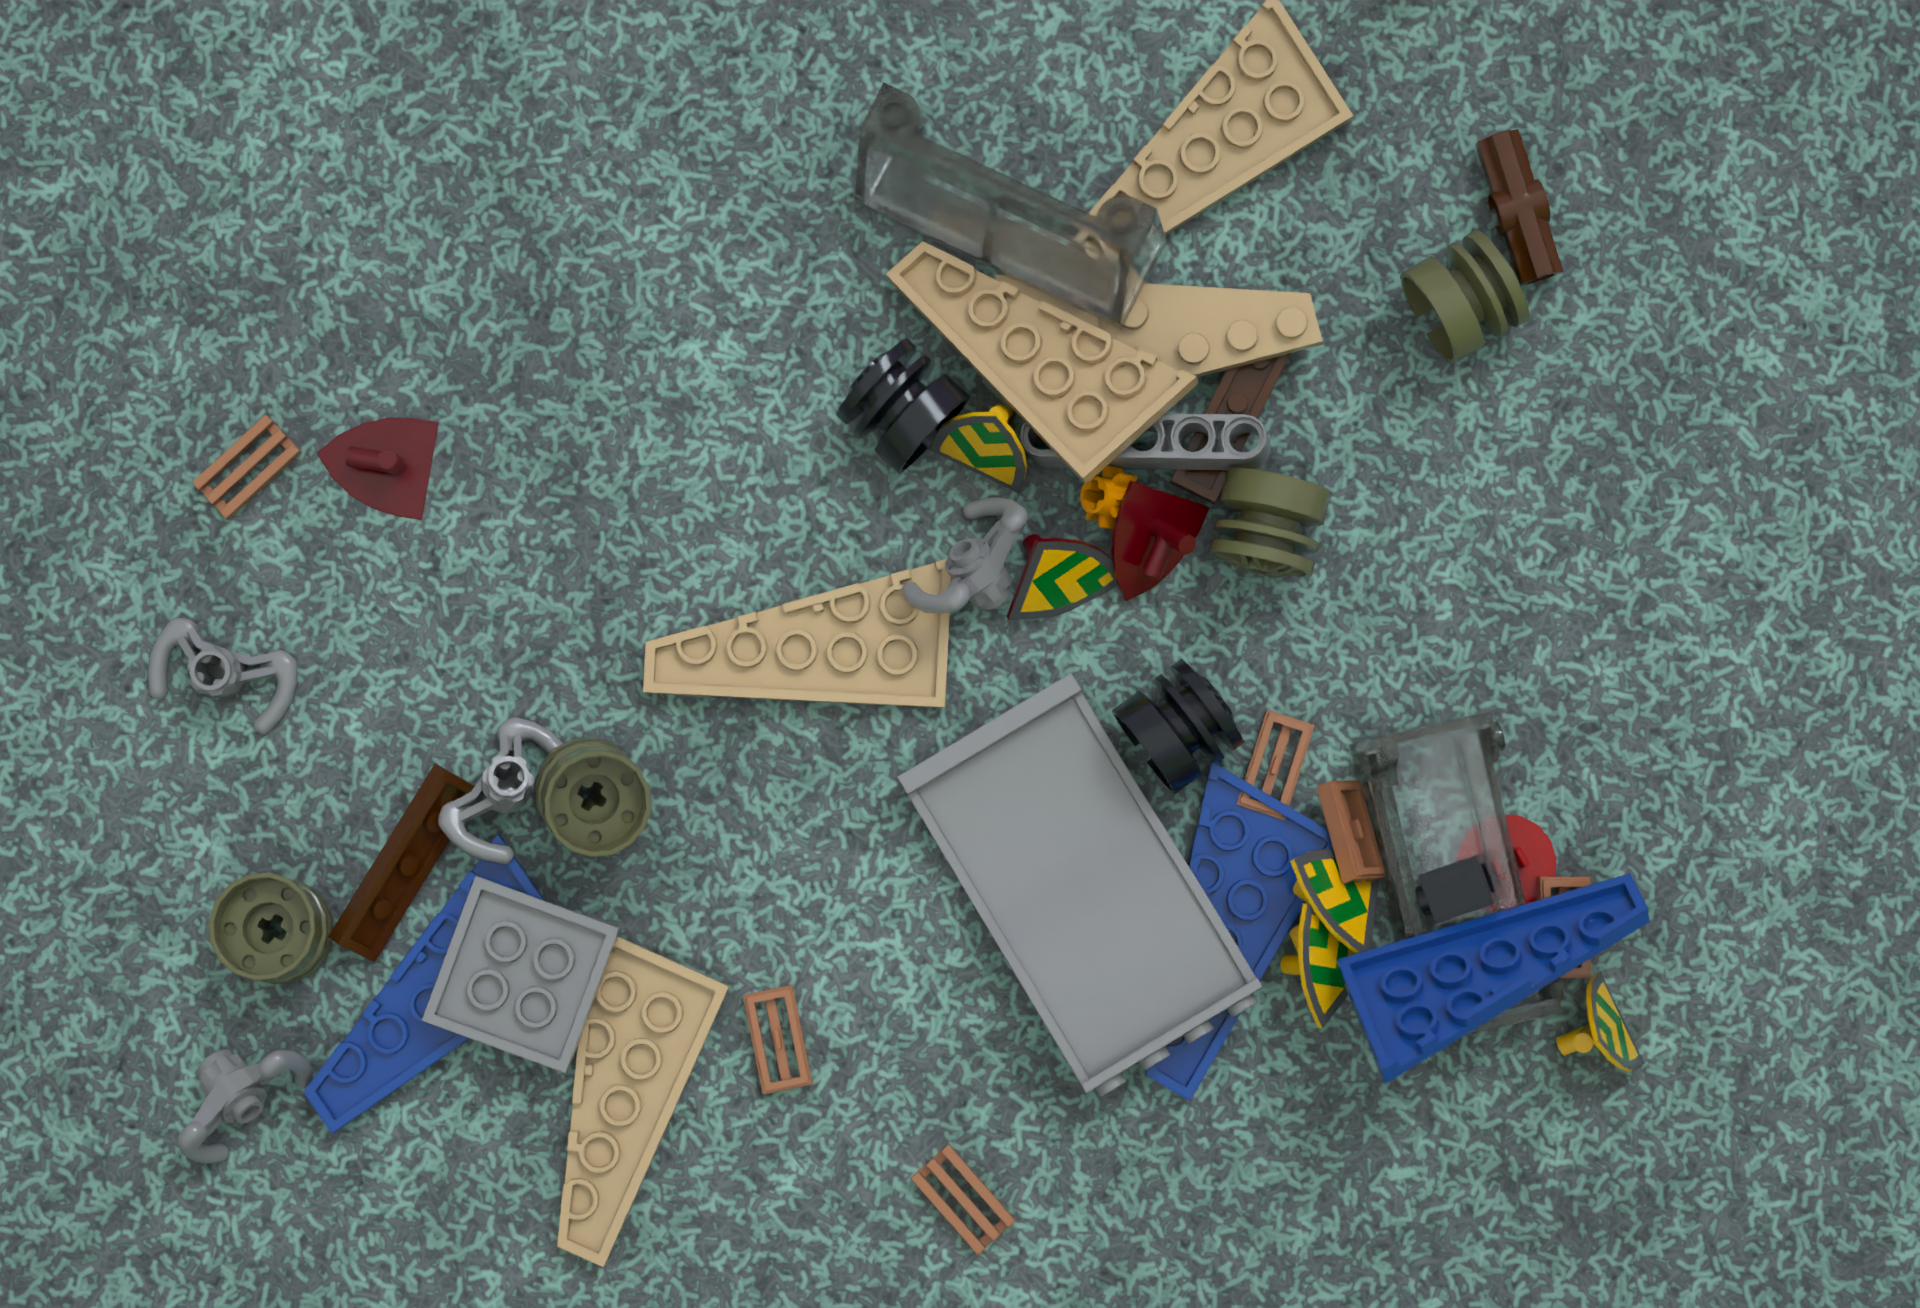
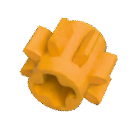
M1107 465L1102 470V476L1096 475L1086 485L1083 484L1080 501L1083 509L1087 512L1085 519L1098 522L1099 528L1113 530L1120 503L1130 480L1136 482L1137 476L1125 474L1123 468Z

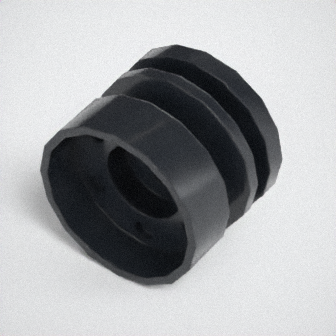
M908 338L900 341L886 353L879 355L864 369L851 385L846 399L836 412V416L844 424L852 422L864 411L866 412L854 430L855 434L860 438L881 426L885 432L880 438L875 452L898 474L909 468L928 449L922 443L924 439L934 429L938 431L942 424L958 416L970 399V396L947 374L935 379L926 387L921 382L931 365V360L926 355L920 357L911 366L906 368L905 366L917 350L916 346Z
M1180 659L1170 667L1181 686L1178 690L1162 674L1154 679L1163 699L1158 705H1155L1145 694L1137 691L1112 710L1115 719L1133 745L1136 747L1141 743L1150 755L1151 759L1147 761L1148 765L1174 795L1202 775L1199 765L1192 754L1200 748L1216 763L1224 758L1220 748L1213 739L1216 735L1232 751L1245 743L1236 727L1233 713L1221 695L1205 677L1195 672L1183 659Z

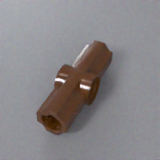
M1506 130L1478 141L1475 146L1490 190L1488 205L1490 210L1495 208L1500 223L1499 226H1496V230L1500 236L1505 237L1520 286L1561 274L1563 268L1548 224L1551 219L1548 199L1541 182L1538 179L1534 180L1519 130Z

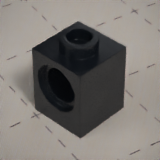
M1483 853L1420 874L1418 877L1421 885L1415 887L1417 899L1423 913L1426 916L1432 914L1435 924L1500 901Z

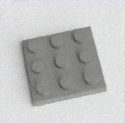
M475 876L422 1021L567 1073L621 928L488 879Z

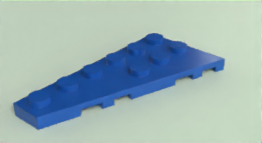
M1211 761L1189 868L1214 906L1252 972L1260 981L1301 911L1302 904L1305 903L1304 900L1293 893V887L1297 878L1290 861L1309 851L1333 850L1328 829ZM1240 792L1248 794L1251 799L1260 801L1285 816V820L1236 805ZM1225 1010L1210 1019L1214 1029L1190 1044L1182 1036L1167 1045L1166 1048L1171 1055L1147 1069L1145 1075L1190 1101L1240 1014L1232 1018L1228 1010Z
M497 834L491 842L508 846L500 834ZM515 855L508 864L479 860L474 868L468 872L453 896L440 913H437L392 973L389 981L377 997L371 1001L343 1042H340L303 1093L331 1134L336 1133L470 1039L424 1022L422 1018L475 876L545 900Z
M1629 873L1337 959L1339 974L1384 1084L1649 923V911L1635 881Z

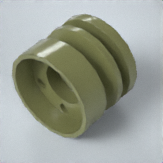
M1478 230L1472 231L1462 239L1463 247L1455 242L1447 246L1445 253L1450 271L1438 259L1430 256L1400 275L1402 289L1416 318L1432 309L1437 314L1442 325L1427 333V336L1435 349L1451 364H1455L1483 347L1484 339L1479 323L1492 335L1499 338L1508 331L1507 323L1516 328L1530 318L1529 308L1515 272L1494 243L1483 232Z
M1229 468L1226 472L1220 502L1226 507L1240 512V518L1219 519L1215 521L1214 529L1219 533L1235 538V540L1214 539L1210 543L1208 553L1213 557L1227 561L1237 569L1275 578H1282L1284 576L1310 577L1313 575L1315 563L1294 554V551L1314 553L1318 551L1319 543L1298 532L1300 526H1321L1324 524L1331 492L1318 484L1279 473L1248 468Z
M593 737L571 739L554 748L539 766L534 782L535 805L554 837L571 851L590 857L613 855L632 845L645 829L651 811L650 787L641 770L614 744ZM594 783L595 788L599 791L596 798L587 796L583 801L578 790L581 786L590 788Z
M269 872L248 874L229 884L216 899L209 918L210 943L219 961L234 974L274 985L296 983L313 974L328 957L333 942L328 937L333 929V916L324 898L306 884ZM271 922L281 923L282 929L287 931L283 939L273 938L274 934L268 930Z

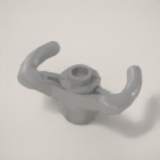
M1003 497L983 498L966 503L963 508V514L967 519L975 520L987 516H1002V518L995 523L983 539H962L951 548L945 564L946 571L951 576L952 581L944 592L937 595L928 594L922 591L916 583L908 582L902 587L903 597L912 607L925 613L935 614L956 612L968 601L973 606L983 610L994 609L1003 604L1009 598L1013 589L1011 584L1012 577L1006 570L1004 563L1018 533L1027 522L1028 511L1024 506L1015 500Z
M174 618L170 620L158 635L150 653L147 671L149 692L154 699H163L168 693L166 675L168 659L172 649L176 645H180L189 659L187 669L191 677L190 685L196 691L214 698H228L238 693L245 682L274 675L278 682L275 695L268 707L254 721V730L259 734H267L284 717L292 703L297 686V662L286 651L273 650L270 653L253 657L239 654L207 643L198 631V626L191 619ZM196 646V648L201 649V652L197 653L194 647ZM245 664L253 667L260 666V668L247 671Z
M518 717L509 718L498 728L499 753L496 757L492 758L491 763L483 771L482 777L473 790L455 801H450L443 805L438 817L439 827L454 845L466 854L486 862L508 864L512 861L514 852L509 846L489 843L475 837L466 830L465 822L491 810L503 814L517 812L527 804L533 786L534 775L528 771L526 760L522 758L523 741L529 740L536 743L548 754L554 748L564 744L552 731L536 722ZM509 752H513V756H508ZM481 794H482V799H483V800H482L481 802H479V803H477V804L471 806L472 804H474V803L477 802V800L479 799V797H480Z
M227 1049L217 1051L208 1056L197 1070V1075L201 1081L199 1087L205 1094L206 1099L193 1121L178 1135L177 1144L182 1154L194 1162L206 1164L227 1160L229 1149L225 1144H202L204 1140L223 1121L226 1123L238 1122L244 1124L255 1119L264 1108L263 1103L267 1096L263 1086L285 1071L291 1070L294 1073L297 1086L307 1088L313 1080V1068L304 1055L293 1050L273 1051L264 1057L260 1063L250 1066L247 1065L240 1054H233Z

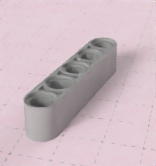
M1165 413L1145 431L1155 432L1158 435L1157 443L1153 448L1148 451H1138L1133 448V442L1110 462L1108 466L1123 469H1257L1269 458L1271 444L1262 422L1254 416L1245 414ZM1024 422L1020 431V439L1032 460L1038 465L1048 468H1069L1051 448L1045 450L1035 448L1034 443L1038 435ZM1202 432L1209 436L1206 446L1200 451L1190 452L1183 448L1184 440L1192 433ZM1249 432L1259 436L1258 445L1252 451L1242 453L1233 449L1234 441L1241 434Z

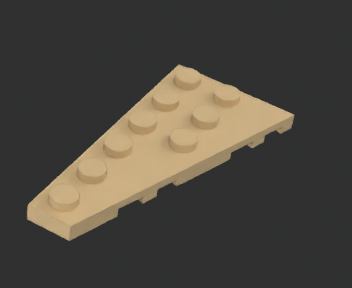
M1265 0L1257 13L1235 36L1228 48L1210 66L1163 123L1159 131L1142 148L1129 167L1074 230V237L1099 276L1352 120L1353 114L1280 0Z
M924 241L886 273L892 285L1085 485L1199 384L1197 376L1183 369L1179 371L1159 361L1157 356L1142 349L1137 350L1112 338L1110 333L1043 300L1039 302L1021 293L1019 288L1005 281L999 282L977 271L974 266Z
M995 275L997 281H1005L1019 288L1021 293L1039 302L1043 300L1110 333L1112 338L1137 350L1142 349L1157 356L1159 361L1179 371L1183 369L1197 377L1323 345L1310 293Z
M947 559L784 603L759 612L744 614L723 622L647 641L645 645L643 692L650 694L945 708L950 613L935 614L922 612L907 602L901 590L904 584L914 582L922 591L928 594L937 595L944 592L952 581L951 576L946 571L945 562Z
M619 936L578 1043L571 1126L567 1145L568 1155L565 1184H563L557 1247L601 1267H604L608 1261L730 988L727 984Z

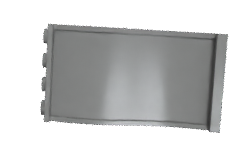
M1072 673L897 777L1086 1094L1096 1089L1100 1097L1106 1095L1127 1082L1122 1074L1127 1069L1139 1062L1144 1071L1171 1055L1166 1046L1184 1036L1187 1043L1190 1044L1213 1030L1214 1027L1210 1019L1223 1011L1228 1010L1233 1018L1258 1003L1253 993L1260 990L1263 986L1252 972L1214 906L1129 772L1084 697Z

